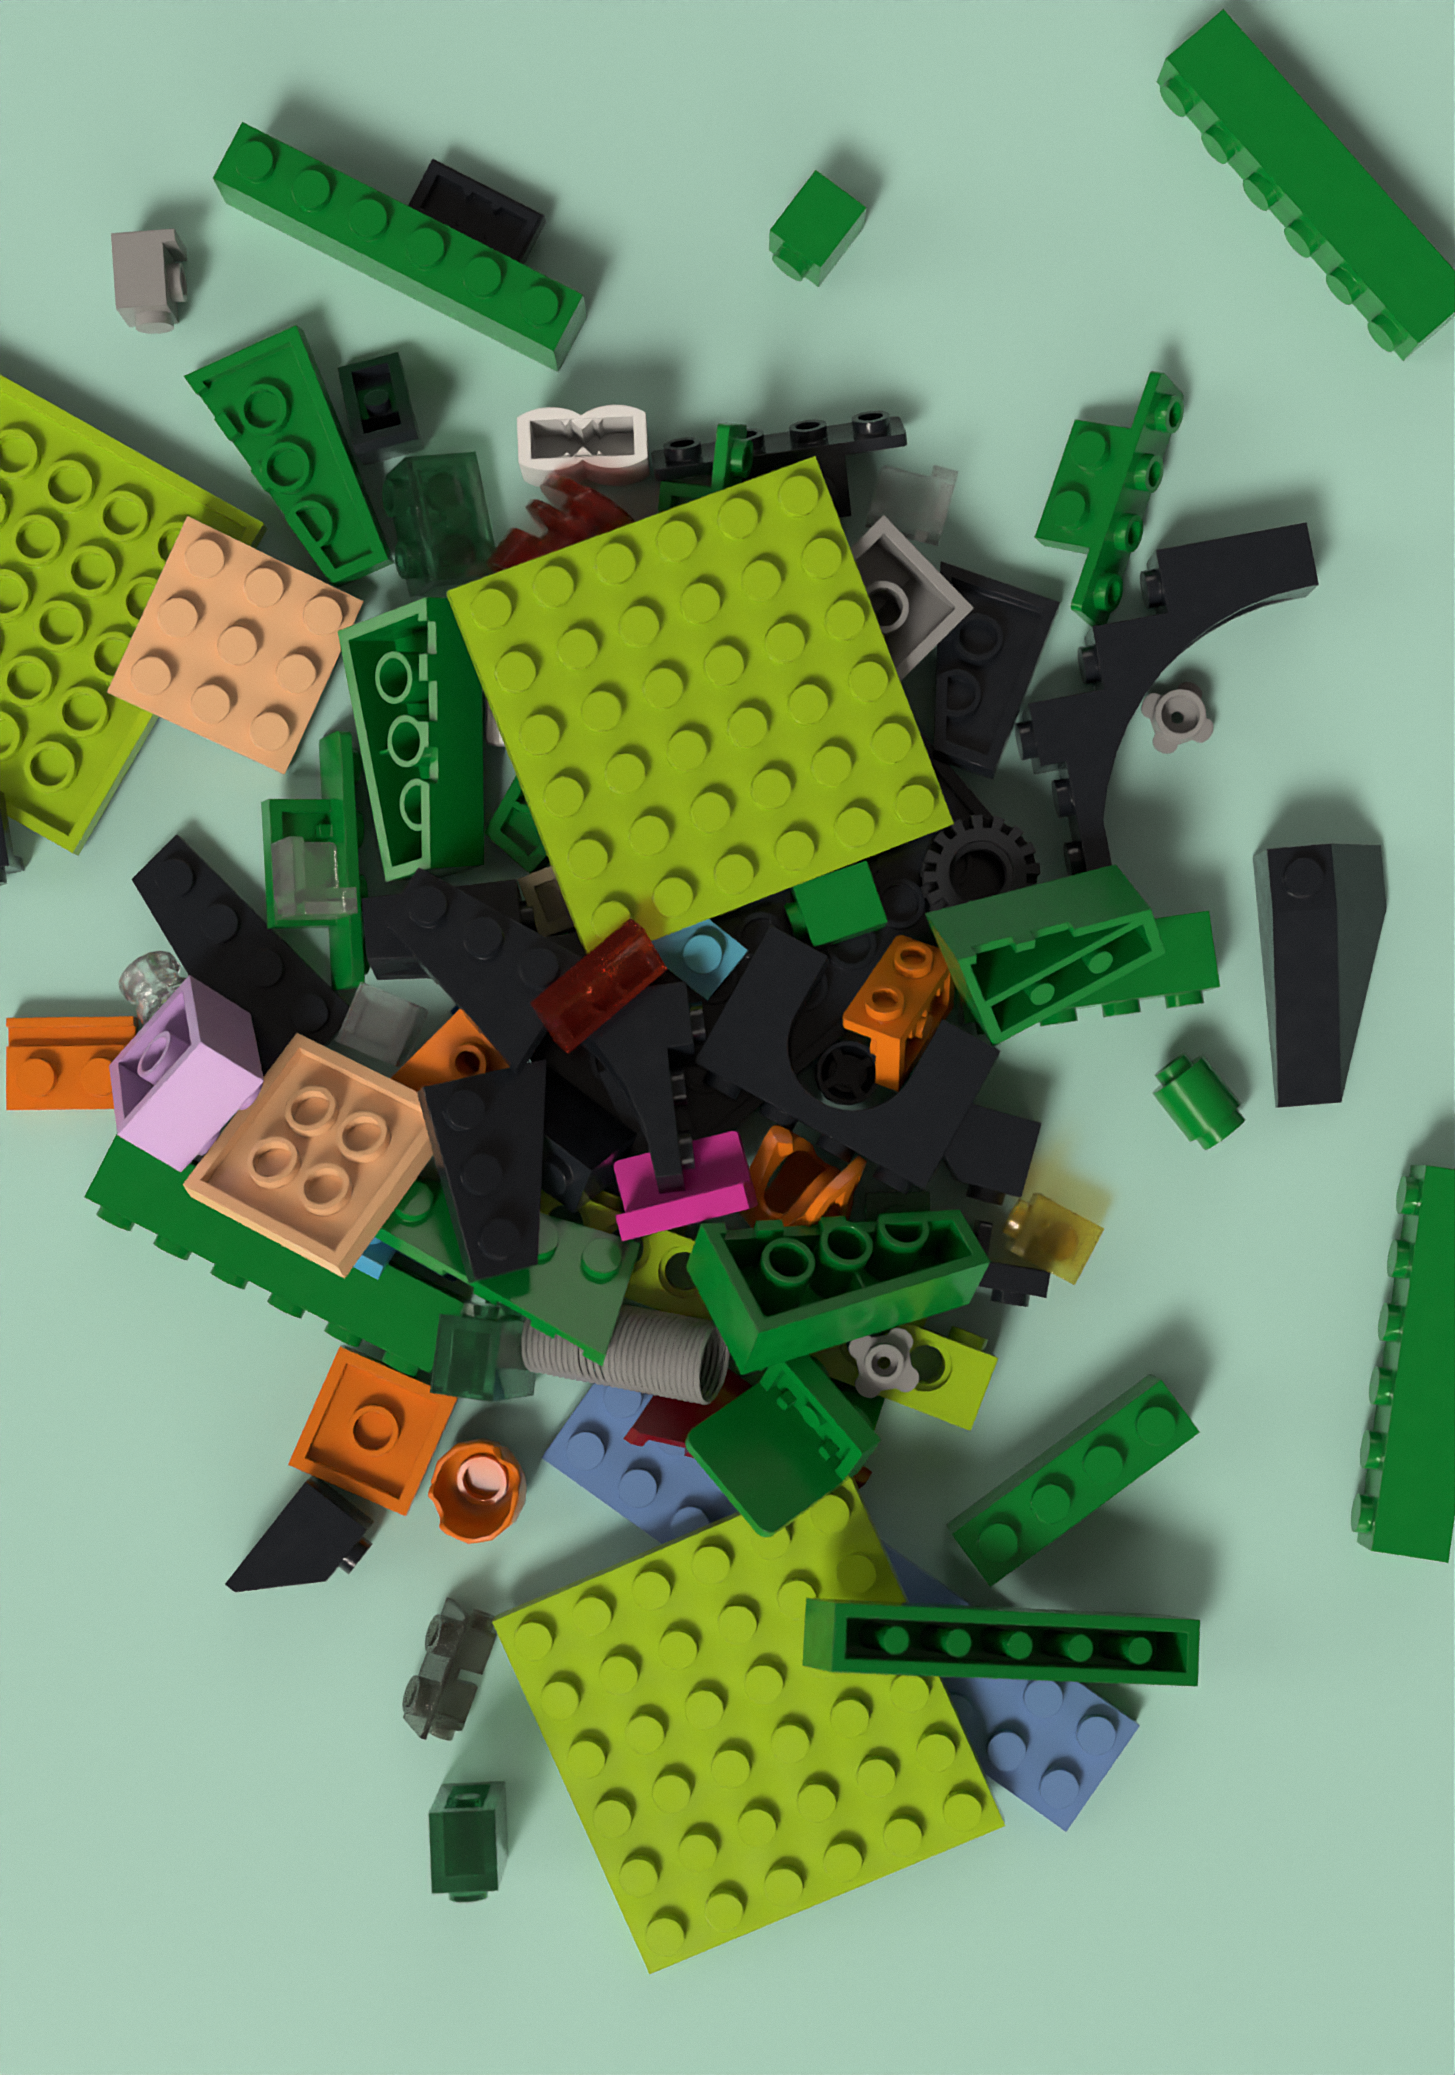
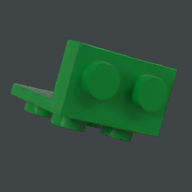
M807 1354L769 1366L756 1385L693 1428L686 1437L685 1446L758 1535L768 1538L774 1536L845 1483L850 1477L857 1474L881 1442V1439L874 1432L868 1416L857 1406L851 1405L832 1383L825 1366L817 1358Z

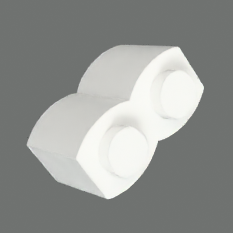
M605 405L580 415L564 408L545 407L528 411L517 417L518 462L524 481L531 485L557 489L573 486L585 479H589L602 485L625 486L637 483L650 476L646 412L627 405Z

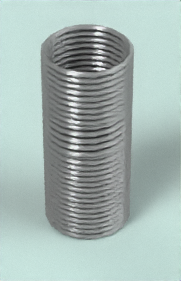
M622 1305L603 1367L582 1356L583 1349L556 1335L552 1339L531 1327V1320L524 1317L522 1323L520 1353L523 1364L530 1372L558 1376L559 1378L564 1377L565 1379L570 1378L571 1380L576 1379L577 1381L596 1383L597 1385L610 1386L611 1388H623L624 1390L707 1405L717 1397L724 1383L728 1368L729 1350L714 1321L709 1319Z

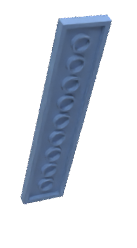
M594 1383L541 1457L661 1544L738 1512L694 1458L684 1456L685 1448L648 1440L641 1447L632 1445L623 1439L653 1394L624 1390L623 1388L618 1389L617 1387L611 1388L610 1386ZM882 1540L909 1603L974 1606ZM942 1677L985 1775L1065 1832L1069 1829L1140 1726L1136 1720L1082 1682Z

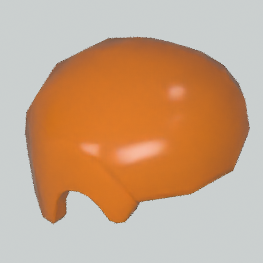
M479 1438L455 1444L437 1461L431 1480L432 1485L428 1491V1497L434 1503L440 1517L439 1528L446 1535L467 1544H474L495 1539L517 1521L526 1502L527 1484L525 1473L519 1461L507 1447L501 1446L499 1442Z

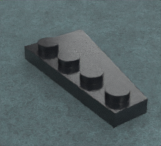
M176 834L132 878L134 885L187 974L251 1014L263 1077L296 1033L327 1047L359 1015L274 929L267 928V922L182 837Z

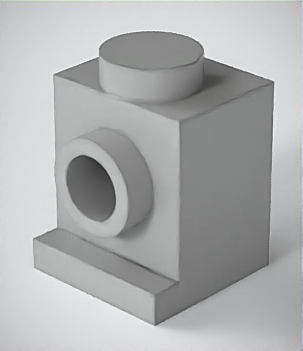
M161 229L111 233L117 311L129 327H136V330L139 332L160 334L172 331L174 324H179L178 302L187 301L185 270L182 263H175L187 261V249L176 230Z

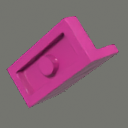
M729 1131L692 1141L696 1169L683 1170L685 1191L659 1194L650 1152L616 1161L614 1163V1171L625 1213L615 1215L622 1241L757 1206L758 1201L740 1133L738 1131Z

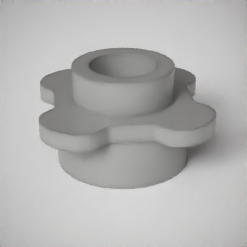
M1183 682L1176 690H1172L1161 696L1157 693H1151L1143 700L1141 712L1143 716L1151 721L1155 733L1152 744L1157 751L1170 754L1177 749L1179 744L1191 740L1202 743L1212 735L1213 723L1206 717V709L1201 700L1202 691L1196 684ZM1174 712L1182 714L1183 721L1176 724L1172 721L1171 716Z
M896 1327L891 1329L887 1335L865 1336L850 1342L849 1353L856 1359L859 1373L855 1380V1388L859 1394L866 1398H874L882 1390L897 1388L902 1392H909L916 1387L919 1381V1373L911 1366L909 1350L913 1345V1338L908 1331ZM885 1356L889 1358L890 1365L888 1368L881 1369L878 1367L877 1362L880 1357Z

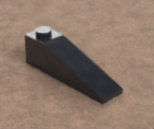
M1320 844L1266 849L1253 857L1275 1107L1341 1103L1387 909L1381 845Z

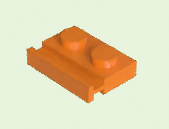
M139 1017L6 1018V1027L8 1028V1046H6V1110L114 1109L109 1065L136 1036L137 1027H139Z

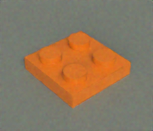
M341 1345L288 1465L406 1516L410 1511L460 1395L421 1378L405 1374L380 1360L348 1346Z

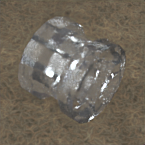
M161 950L149 952L129 964L121 974L119 980L120 992L129 1003L138 1005L136 1009L137 1017L143 1026L186 979L181 977V965L170 952Z

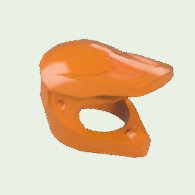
M779 1124L773 1125L764 1137L749 1167L758 1205L739 1211V1213L751 1228H754L756 1221L782 1219L784 1226L806 1225L808 1227L818 1225L821 1217L845 1216L846 1221H849L854 1192L861 1180L867 1161L858 1156L841 1171L818 1157L813 1145L809 1141ZM786 1158L778 1175L765 1191L768 1181L772 1176L773 1172Z

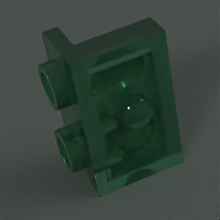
M476 452L405 457L386 474L382 488L383 506L386 514L393 518L398 540L395 547V565L399 576L402 579H406L410 597L423 596L433 587L467 584L500 572Z

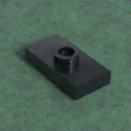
M435 159L431 160L408 204L409 207L523 265L546 224L545 215Z

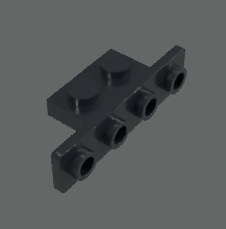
M885 411L862 412L854 415L851 423L827 426V423L823 420L799 421L790 425L788 432L764 435L763 430L747 429L746 439L752 440L754 454L751 472L748 478H742V483L816 456L838 517L852 516L845 455L904 447L907 445L906 430L900 417H890L889 413ZM678 438L666 442L663 445L664 449L651 452L656 481L708 475L713 472L715 442L701 444V440L698 438Z

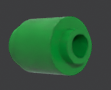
M1184 1052L1155 1074V1077L1161 1084L1152 1094L1190 1142L1197 1140L1204 1150H1208L1224 1140L1246 1120L1237 1109L1241 1102L1204 1055L1191 1060Z

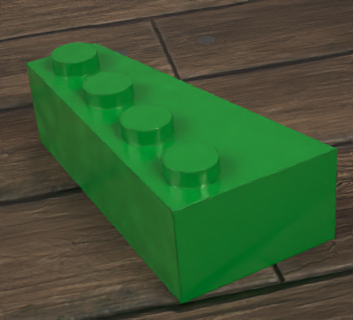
M425 597L337 631L386 882L410 880L418 867L438 878H442L484 865L482 685L448 598Z
M960 1210L879 1214L877 1221L849 1222L846 1221L845 1216L821 1217L818 1225L810 1227L806 1225L784 1226L782 1219L756 1221L754 1228L726 1230L725 1223L701 1224L686 1269L741 1375L967 1305L970 1303L990 1260Z

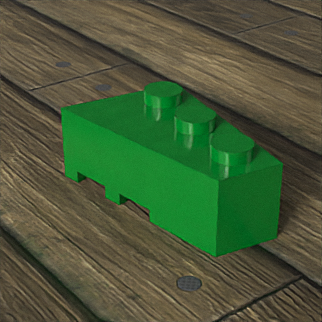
M1116 864L925 913L961 1000L993 1047L1166 953L1152 909Z

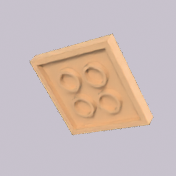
M187 516L107 693L270 769L285 774L340 655L341 647L337 631L354 624L364 601Z
M296 1033L263 1077L264 1082L256 1100L247 1109L238 1110L183 1183V1186L189 1195L199 1202L345 1278L431 1159L433 1151L417 1091Z

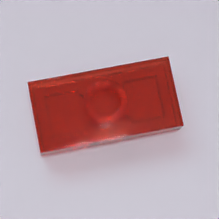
M629 918L530 1002L555 1043L568 1054L665 972L667 967L644 928L632 918Z

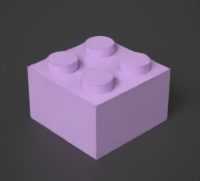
M189 975L109 1065L117 1135L179 1172H182L197 1155L206 1154L219 1137L221 1128L238 1110L247 1109L256 1100L264 1082L251 1014Z

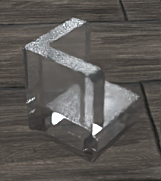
M934 465L931 476L928 477L891 466L881 467L865 527L871 528L885 515L906 538L938 546L959 471Z
M287 837L271 844L275 921L337 920L358 913L356 887L339 888L337 847L334 843L304 842L303 837Z
M360 982L336 1042L401 1068L409 1060L429 1010Z

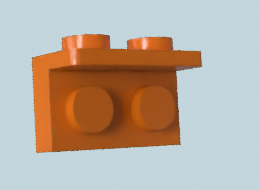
M904 935L895 937L843 1014L844 1028L871 1038L870 1053L876 1055L875 1083L899 1092L925 1052L941 1021L945 1020L953 1009L955 983L940 948Z

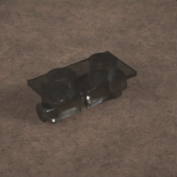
M449 1597L446 1598L441 1615L436 1614L428 1626L425 1636V1650L427 1653L419 1674L414 1675L409 1680L403 1696V1719L419 1738L425 1740L428 1733L437 1738L452 1741L455 1732L463 1730L478 1687L475 1683L457 1678L461 1669L483 1675L498 1635L492 1623L494 1615L473 1609L470 1616L454 1599Z

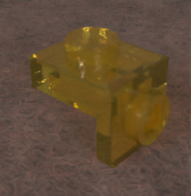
M1036 1192L1032 1194L1029 1202L1021 1198L1017 1200L1002 1228V1232L1010 1236L1004 1249L1045 1271L1051 1272V1274L1072 1285L1076 1284L1104 1231V1228L1051 1201L1049 1197Z

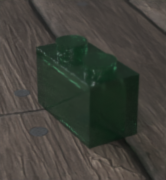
M487 1301L485 1303L464 1302L463 1312L440 1314L430 1393L488 1402L533 1396L536 1373L530 1372L525 1367L521 1351L524 1316L500 1302L495 1306Z
M505 1781L441 1784L428 1813L432 1894L448 1893L449 1900L453 1902L465 1903L484 1900L488 1898V1891H499L509 1858Z

